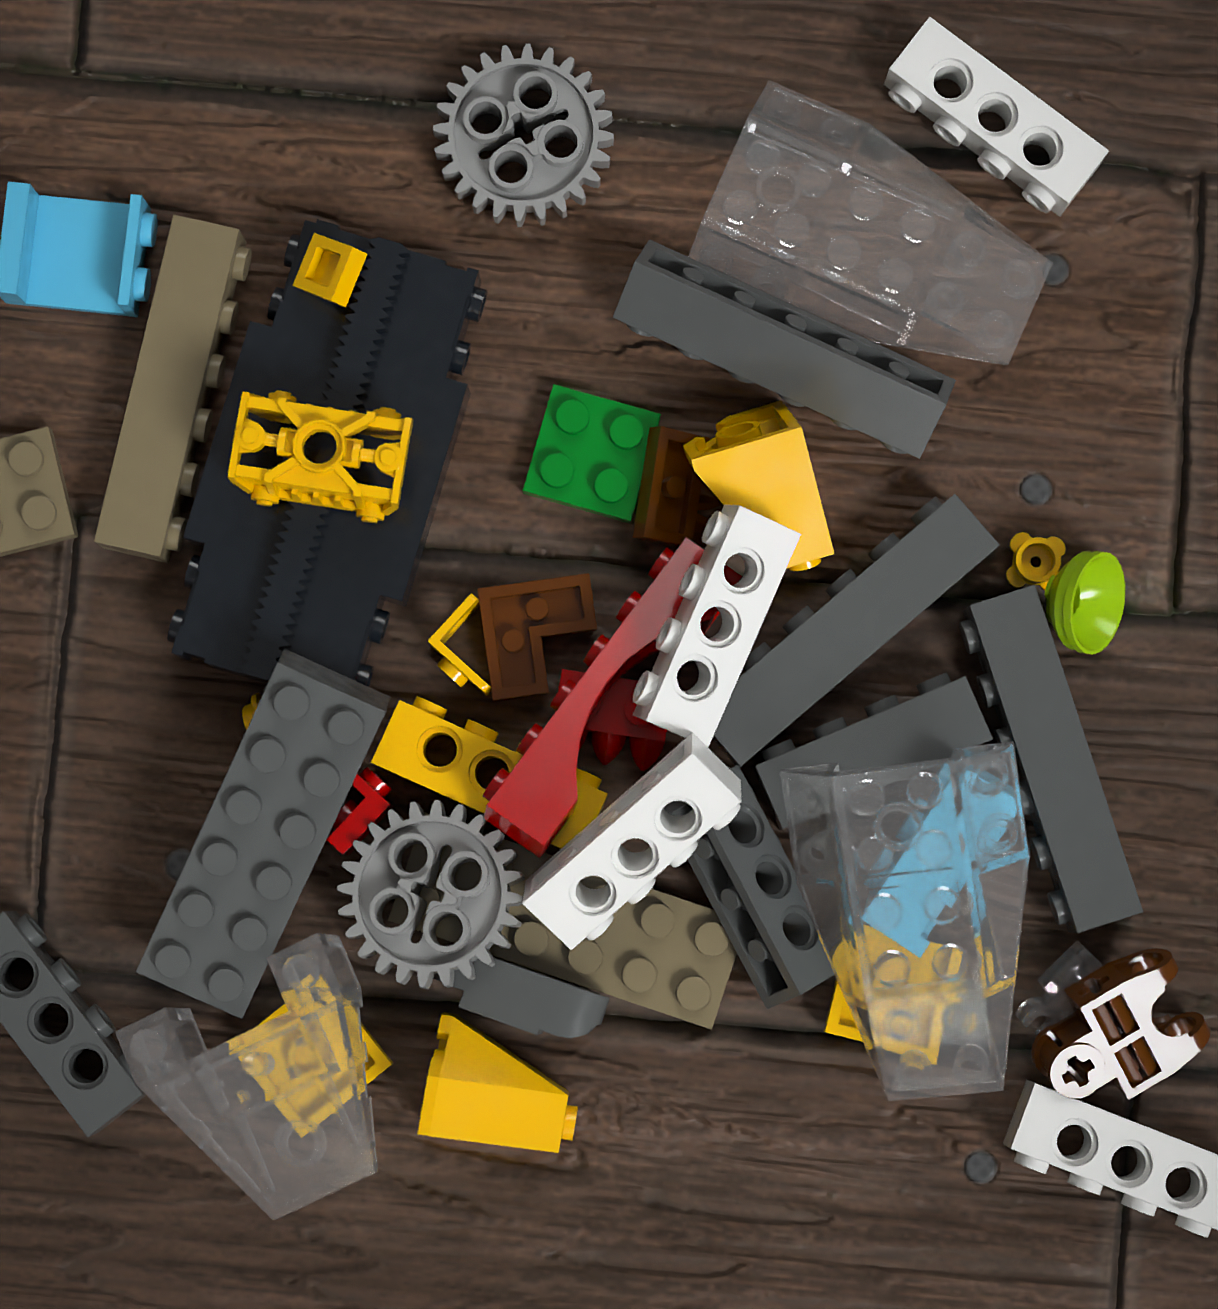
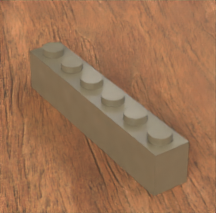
M173 214L94 542L104 549L169 563L172 550L179 552L182 548L187 519L180 518L185 496H194L200 474V465L193 462L198 442L206 443L212 426L213 411L206 409L211 387L220 388L225 372L226 357L219 354L224 334H233L238 318L239 303L232 300L237 280H246L251 264L252 250L245 247L246 240L237 228Z

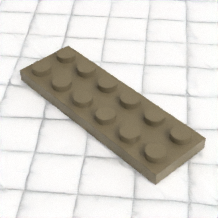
M503 839L496 850L499 852L513 849L517 853L518 857L506 866L507 871H519L524 874L525 880L510 886L511 892L523 896L525 881L553 855L544 853L541 858H538L522 845ZM424 844L413 845L405 872H417L424 867L428 857ZM445 846L442 849L435 885L432 888L423 887L420 891L419 897L427 901V907L416 929L423 932L426 911L430 902H441L444 897V892L437 888V880L444 864L451 855L452 848L450 846ZM470 861L462 864L457 869L454 880L458 890H472L479 884L482 877L481 866L477 862ZM587 876L580 880L585 887L590 889H600L608 884L606 880L599 876ZM651 889L643 899L635 904H630L627 901L612 914L614 916L613 921L598 938L592 941L585 938L572 950L524 905L512 906L509 909V914L518 919L522 924L521 927L517 928L504 926L501 932L510 942L511 947L506 949L493 944L489 949L492 956L711 1030L737 955L715 910ZM404 898L395 899L388 921L400 925L405 922L409 909ZM449 916L441 920L436 927V937L453 943L459 941L463 931L462 922L459 917Z

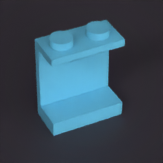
M8 182L0 239V298L6 304L138 317L140 301L147 302L150 295L151 271L149 268H144L146 247H154L156 243L157 215L151 213V208L142 195L131 194L130 203L123 204L39 195L31 184Z

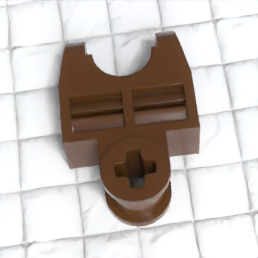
M1160 948L1146 949L1111 961L1064 988L1063 991L1074 1013L1056 1024L1043 1029L1033 1042L1031 1055L1036 1068L1044 1076L1048 1077L1054 1089L1064 1097L1072 1099L1086 1097L1097 1090V1088L1111 1081L1129 1100L1172 1075L1198 1054L1210 1038V1029L1203 1015L1198 1012H1185L1172 1018L1168 1014L1162 1017H1152L1153 1006L1158 997L1166 991L1164 986L1177 975L1178 965L1170 951ZM1091 986H1094L1096 994L1090 991L1089 988ZM1058 1039L1063 1046L1059 1048L1053 1040ZM1138 1069L1144 1070L1146 1076L1142 1077ZM1078 1074L1083 1082L1079 1083L1074 1075Z

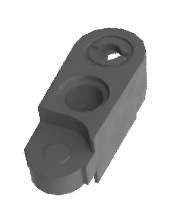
M493 957L496 963L493 967L479 959L474 961L473 965L476 975L474 980L468 979L459 969L454 970L453 987L464 991L458 1007L535 1035L547 1032L558 1037L575 1038L589 1034L597 1025H601L610 1000L608 996L501 958ZM434 974L433 979L442 982L439 975Z

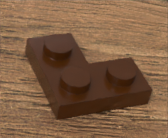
M577 574L477 589L493 701L549 694L542 638L597 631L590 574Z

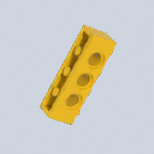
M416 696L413 705L399 700L371 763L485 814L486 805L489 801L483 797L486 789L481 787L477 779L479 766L487 759L497 758L507 764L509 773H511L523 756L517 751L514 752L496 744L495 741L499 733L468 719L463 729L443 720L447 709L426 699ZM446 735L453 738L457 745L456 756L446 766L437 767L431 765L426 757V747L434 737ZM576 768L578 801L574 813L551 843L560 849L600 815L608 797L607 793L598 789L602 779L579 768Z

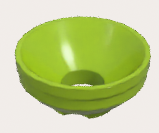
M1101 551L1081 552L1069 560L1056 576L1052 575L1047 583L1044 594L1046 598L1045 616L1052 624L1055 633L1063 645L1068 649L1092 655L1099 653L1108 646L1119 627L1125 604V579L1119 561L1111 553Z

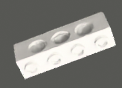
M931 17L928 18L889 68L884 85L890 89L889 96L896 104L911 113H915L916 110L920 111L934 122L933 128L940 137L954 146H959L961 143L979 156L977 161L984 170L998 179L1009 178L1023 189L1022 195L1025 200L1044 213H1048L1051 210L1060 217L1109 152L1108 149ZM939 79L953 80L960 87L961 95L956 98L942 97L935 90L934 82ZM983 112L997 113L1003 118L1006 129L999 132L988 131L980 124L978 115ZM1028 145L1041 146L1047 151L1050 163L1042 166L1030 163L1024 156L1023 148Z
M724 504L721 512L715 511L712 514L703 532L702 542L707 545L698 566L692 564L681 582L679 596L684 598L675 619L669 617L659 632L656 649L660 650L655 665L651 672L647 670L642 674L635 687L632 700L637 706L633 713L634 716L684 738L693 732L709 747L801 536L800 533L740 505ZM738 554L744 562L745 572L738 583L730 585L724 576V566L732 555ZM716 607L721 614L722 625L716 635L706 638L701 631V618L708 609ZM693 660L699 669L698 681L691 689L682 691L677 682L678 671L684 663Z
M692 732L525 881L522 904L570 950L575 948L585 938L589 941L595 940L609 927L614 918L613 913L627 901L630 904H635L643 899L654 886L655 877L669 864L675 868L684 863L697 848V840L712 827L715 830L722 829L737 815L740 810L739 803L741 802V780ZM672 801H684L691 805L693 809L685 815L675 816L666 812L664 806ZM638 838L646 841L650 847L643 852L634 853L626 850L621 844L628 839ZM587 876H599L606 880L608 884L600 889H590L585 887L580 880Z
M1026 1080L1003 1142L1010 1149L1017 1151L1014 1162L1046 1174L1049 1164L1071 1172L1067 1183L1100 1195L1103 1185L1124 1193L1121 1204L1153 1217L1157 1206L1178 1214L1175 1225L1208 1238L1211 1228L1218 1230V1154L1078 1099L1064 1097L1055 1090ZM1078 1125L1084 1135L1081 1149L1073 1155H1062L1057 1147V1137L1060 1131L1066 1126ZM1132 1146L1137 1154L1135 1169L1129 1175L1116 1176L1111 1167L1113 1154L1121 1147ZM1185 1167L1191 1177L1190 1187L1184 1195L1175 1198L1170 1197L1166 1190L1167 1176L1174 1169Z

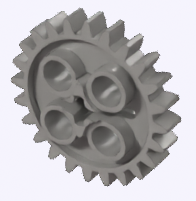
M525 44L521 58L516 59L513 58L507 45L502 46V61L496 64L485 52L480 54L482 71L477 73L464 65L461 69L466 85L463 87L449 82L446 86L449 96L455 101L454 104L445 102L438 103L437 105L438 114L449 121L433 125L434 137L449 141L435 148L437 160L452 161L442 170L444 180L453 181L461 178L455 188L456 197L460 200L474 193L473 212L478 214L490 204L493 206L494 222L498 224L504 218L507 211L514 212L517 227L523 226L527 212H534L541 226L545 225L546 209L551 207L562 218L567 217L565 200L570 197L576 203L583 206L586 203V196L581 186L585 184L593 188H599L601 185V178L593 170V167L609 168L610 156L599 150L600 148L614 146V134L599 130L612 123L611 111L596 110L605 101L604 91L595 90L587 93L592 83L590 71L574 78L572 76L575 68L574 58L570 56L558 67L554 65V51L551 47L545 51L541 60L533 59V51L530 44ZM533 89H541L551 97L549 103L539 109H531L525 106L521 99L526 92ZM560 112H567L569 115L565 120L550 122ZM493 114L502 122L493 133L480 134L471 127L473 121L480 115ZM523 127L525 132L533 133V141L525 144L521 138H515L514 130ZM558 137H566L577 146L571 155L564 158L552 156L546 150V147L550 141ZM498 149L488 159L483 160L479 157V154L483 151ZM508 162H518L527 169L524 178L515 183H506L500 180L497 176V171L503 164Z
M434 800L429 815H424L418 803L411 802L409 819L403 820L397 812L391 809L388 811L390 828L384 830L371 822L368 827L375 840L370 845L354 840L352 843L355 849L362 855L360 862L345 861L342 864V867L354 874L355 877L353 882L337 885V890L352 896L353 903L338 909V913L343 917L356 918L357 921L345 932V935L351 940L365 937L366 941L357 953L361 958L368 959L377 953L380 954L376 963V972L384 975L396 964V982L406 985L414 971L417 972L419 986L423 989L430 988L434 974L439 975L445 987H453L454 970L458 969L468 979L474 980L476 979L474 961L479 959L491 967L496 964L489 951L493 944L506 949L511 947L507 938L501 934L504 926L511 928L521 927L522 923L509 914V909L512 906L523 905V896L511 892L510 886L525 880V877L519 871H507L506 866L512 863L518 855L513 849L499 852L496 850L505 837L499 829L483 836L487 825V820L484 819L483 815L479 814L469 824H466L467 809L463 805L458 804L450 817H446L444 804L440 800ZM424 844L428 853L427 862L424 867L417 872H405L401 863L404 851L411 845ZM445 846H450L452 848L451 855L444 864L437 880V888L444 892V897L441 902H430L426 911L421 941L414 944L412 942L413 932L420 924L427 907V901L419 897L420 891L423 887L432 888L435 885L442 849ZM470 861L479 863L482 870L479 884L472 890H458L454 880L457 869L462 864ZM404 898L409 909L405 922L398 927L388 928L382 918L385 905L392 899ZM445 917H459L463 926L459 941L450 946H441L436 938V927L439 922Z

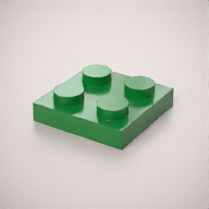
M553 384L524 484L523 494L631 524L640 493L649 427L659 426L661 414Z

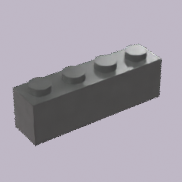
M943 673L916 685L920 694L918 697L899 704L896 695L889 696L864 707L868 716L864 720L847 726L844 717H840L813 729L816 740L795 749L792 739H789L761 751L764 762L756 765L753 770L779 830L992 740V735L966 676L951 682L948 673Z

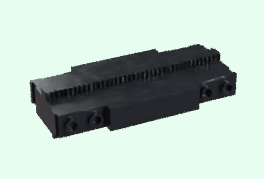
M317 219L316 223L305 220L301 235L292 234L287 245L284 266L291 269L285 288L276 287L270 300L267 318L274 321L272 327L250 321L183 536L191 544L203 547L201 556L193 555L185 575L184 587L190 588L191 592L185 611L181 609L175 611L169 626L167 640L174 643L171 653L189 661H191L192 657L204 660V663L215 669L268 684L284 649L369 687L374 666L366 664L372 642L382 643L390 618V612L382 610L384 602L407 606L471 394L468 384L452 380L453 374L461 376L464 374L471 351V343L464 341L470 320L480 321L488 290L480 288L479 270L468 267L467 271L447 266L445 260L408 250L401 243L380 237L369 239L342 231L339 225ZM314 233L367 253L346 307L292 286ZM276 390L291 393V396L296 397V403L300 404L308 403L325 408L334 407L344 411L353 410L363 414H367V411L373 412L374 409H380V407L395 409L397 413L401 414V418L408 417L414 419L399 508L389 516L385 515L383 521L369 523L361 521L360 517L355 516L356 512L284 500H279V504H272V507L256 504V501L250 499L251 494L234 485L228 478L242 392H249L268 398V394L271 392L275 393ZM248 412V419L260 424L266 433L279 435L281 427L297 429L293 423L287 424L270 421ZM325 432L312 434L304 445L305 457L310 462L316 464L330 461L337 450L335 438ZM356 434L351 437L363 440V448L376 450L385 443L401 441L399 439L388 440L362 434ZM264 446L258 452L242 453L239 465L273 469L290 458L277 456L276 447ZM361 461L359 469L343 466L359 484L393 489L394 478L382 473L375 463Z

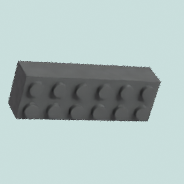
M284 649L136 970L137 973L238 1018H243L386 713L390 696Z

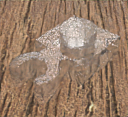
M1077 940L1037 979L1046 992L1041 997H1032L1024 1001L1018 1007L1015 1015L1026 1027L1035 1018L1046 1016L1045 1022L1034 1032L1038 1035L1046 1027L1056 1024L1069 1014L1074 1013L1063 989L1104 965ZM1094 986L1089 988L1094 994L1097 993Z

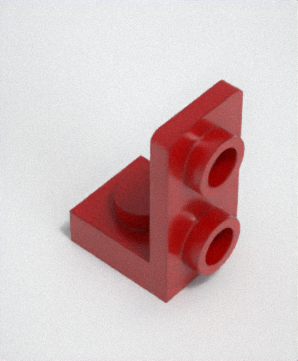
M366 767L360 774L357 773L352 783L365 796L364 800L358 805L351 799L340 809L332 826L335 831L326 839L345 856H349L355 850L352 844L354 840L363 841L370 833L368 825L371 822L378 825L388 814V811L395 807L385 798L392 789L369 767Z

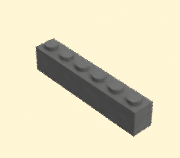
M650 239L634 262L613 318L626 323L630 330L639 335L654 336L676 346L683 355L691 359L706 360L727 370L732 377L741 382L756 383L778 393L781 399L791 405L798 407L806 406L828 416L834 424L843 429L858 430L880 440L883 446L893 452L900 454L908 453L919 459L946 407L956 382L951 377Z
M956 494L943 504L936 496L910 518L917 526L900 540L894 532L868 553L869 557L874 561L871 566L859 576L849 569L825 590L832 598L815 613L807 605L782 627L789 635L776 647L771 649L764 642L748 655L743 667L746 672L738 678L712 738L735 766H743L1000 546Z
M1032 585L969 605L963 610L966 620L959 622L961 637L968 654L977 652L983 674L976 677L978 689L986 708L995 707L1001 728L994 730L995 740L1003 761L1012 760L1019 780V782L1013 783V785L1021 790L1020 802L1017 807L1022 816L1030 814L1037 835L1030 838L1031 850L1039 870L1048 869L1055 889L1048 892L1047 896L1056 923L1058 925L1066 923L1068 932L1080 933L1142 913L1143 909L1036 586Z

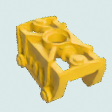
M276 390L275 393H269L268 398L249 392H242L228 478L234 485L251 494L250 499L256 501V504L272 507V504H279V500L354 511L356 512L355 516L360 517L361 521L369 523L383 521L385 515L389 516L399 508L414 419L408 417L401 418V414L397 413L395 409L380 407V409H374L373 412L367 411V414H363L353 410L344 411L334 407L325 408L308 403L300 404L296 403V397L291 396V393ZM248 412L270 421L287 424L293 423L297 429L281 427L279 435L266 433L260 424L248 419ZM317 432H325L332 435L337 444L335 455L330 461L323 464L310 462L304 454L306 440ZM356 434H362L388 440L399 439L401 441L385 443L376 450L363 448V440L351 437ZM264 446L276 447L277 456L290 458L273 469L239 465L242 453L258 452ZM361 461L375 463L382 473L394 478L393 489L359 484L343 466L359 469Z

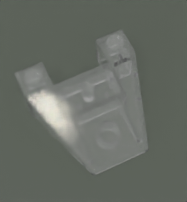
M316 933L267 957L266 959L288 1012L208 1051L190 1008L165 1007L115 1032L136 1086L272 1220L280 1219L378 1172L372 1100L367 1095L365 1062H368L366 1042L362 1040L359 1008L363 1007L362 991L338 935Z

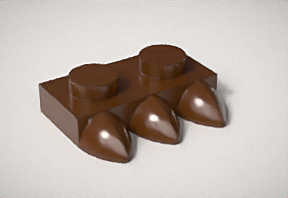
M664 426L649 427L633 538L679 548L687 537L701 548L706 547L707 544L702 542V536L709 520L705 516L698 514L697 511L713 509L721 505L722 502L693 470L683 448V445L695 437L704 436ZM704 437L705 443L711 440L708 437Z

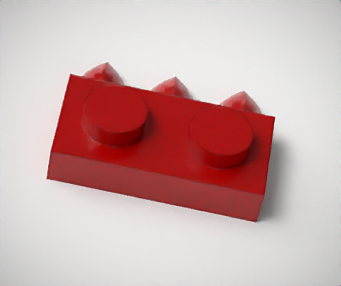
M562 669L559 690L569 678L578 683L585 672ZM619 678L601 698L585 726L579 750L584 744L588 732H592L593 748L602 765H607L615 759L623 748L626 737L630 738L632 757L641 771L648 769L662 752L667 730L633 715L637 706L632 700L638 683L637 680Z

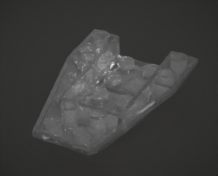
M770 80L747 118L703 216L688 256L874 343L1007 366L1053 264L1048 258L873 125Z
M1014 742L955 748L951 758L855 770L840 771L839 763L781 769L780 778L797 886L887 1100L897 1101L1003 1091L1030 859Z

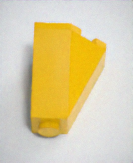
M782 400L724 418L715 424L717 429L715 437L705 443L704 437H695L683 445L686 458L693 470L723 505H740L801 534L787 568L789 570L803 571L813 568L821 563V558L834 554L802 427Z
M448 1012L441 1014L437 1032V1039H440L439 1046L434 1051L428 1071L418 1128L419 1135L559 1153L561 1139L573 1140L578 1107L567 1105L569 1096L567 1089L457 1014Z

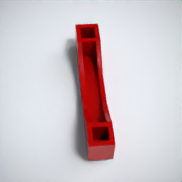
M687 537L676 552L666 548L658 557L648 573V576L654 579L643 596L637 591H634L629 596L616 616V619L622 623L611 639L602 634L596 640L583 660V663L588 665L589 668L579 682L576 683L569 678L563 684L550 704V707L556 710L555 714L544 728L537 723L531 727L516 750L523 757L511 773L502 768L483 793V797L489 801L486 805L484 819L538 858L542 857L574 813L578 801L576 768L579 745L588 720L601 698L623 674L648 656L660 651L656 649L659 632L669 617L675 619L684 598L679 596V588L683 577L692 564L698 566L704 549ZM727 565L724 566V576L730 585L738 583L742 576ZM716 607L708 609L701 618L700 627L703 635H705L720 614Z

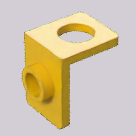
M471 593L431 636L428 642L443 656L437 666L461 688L469 680L487 696L491 692V687L444 645L479 607V599Z

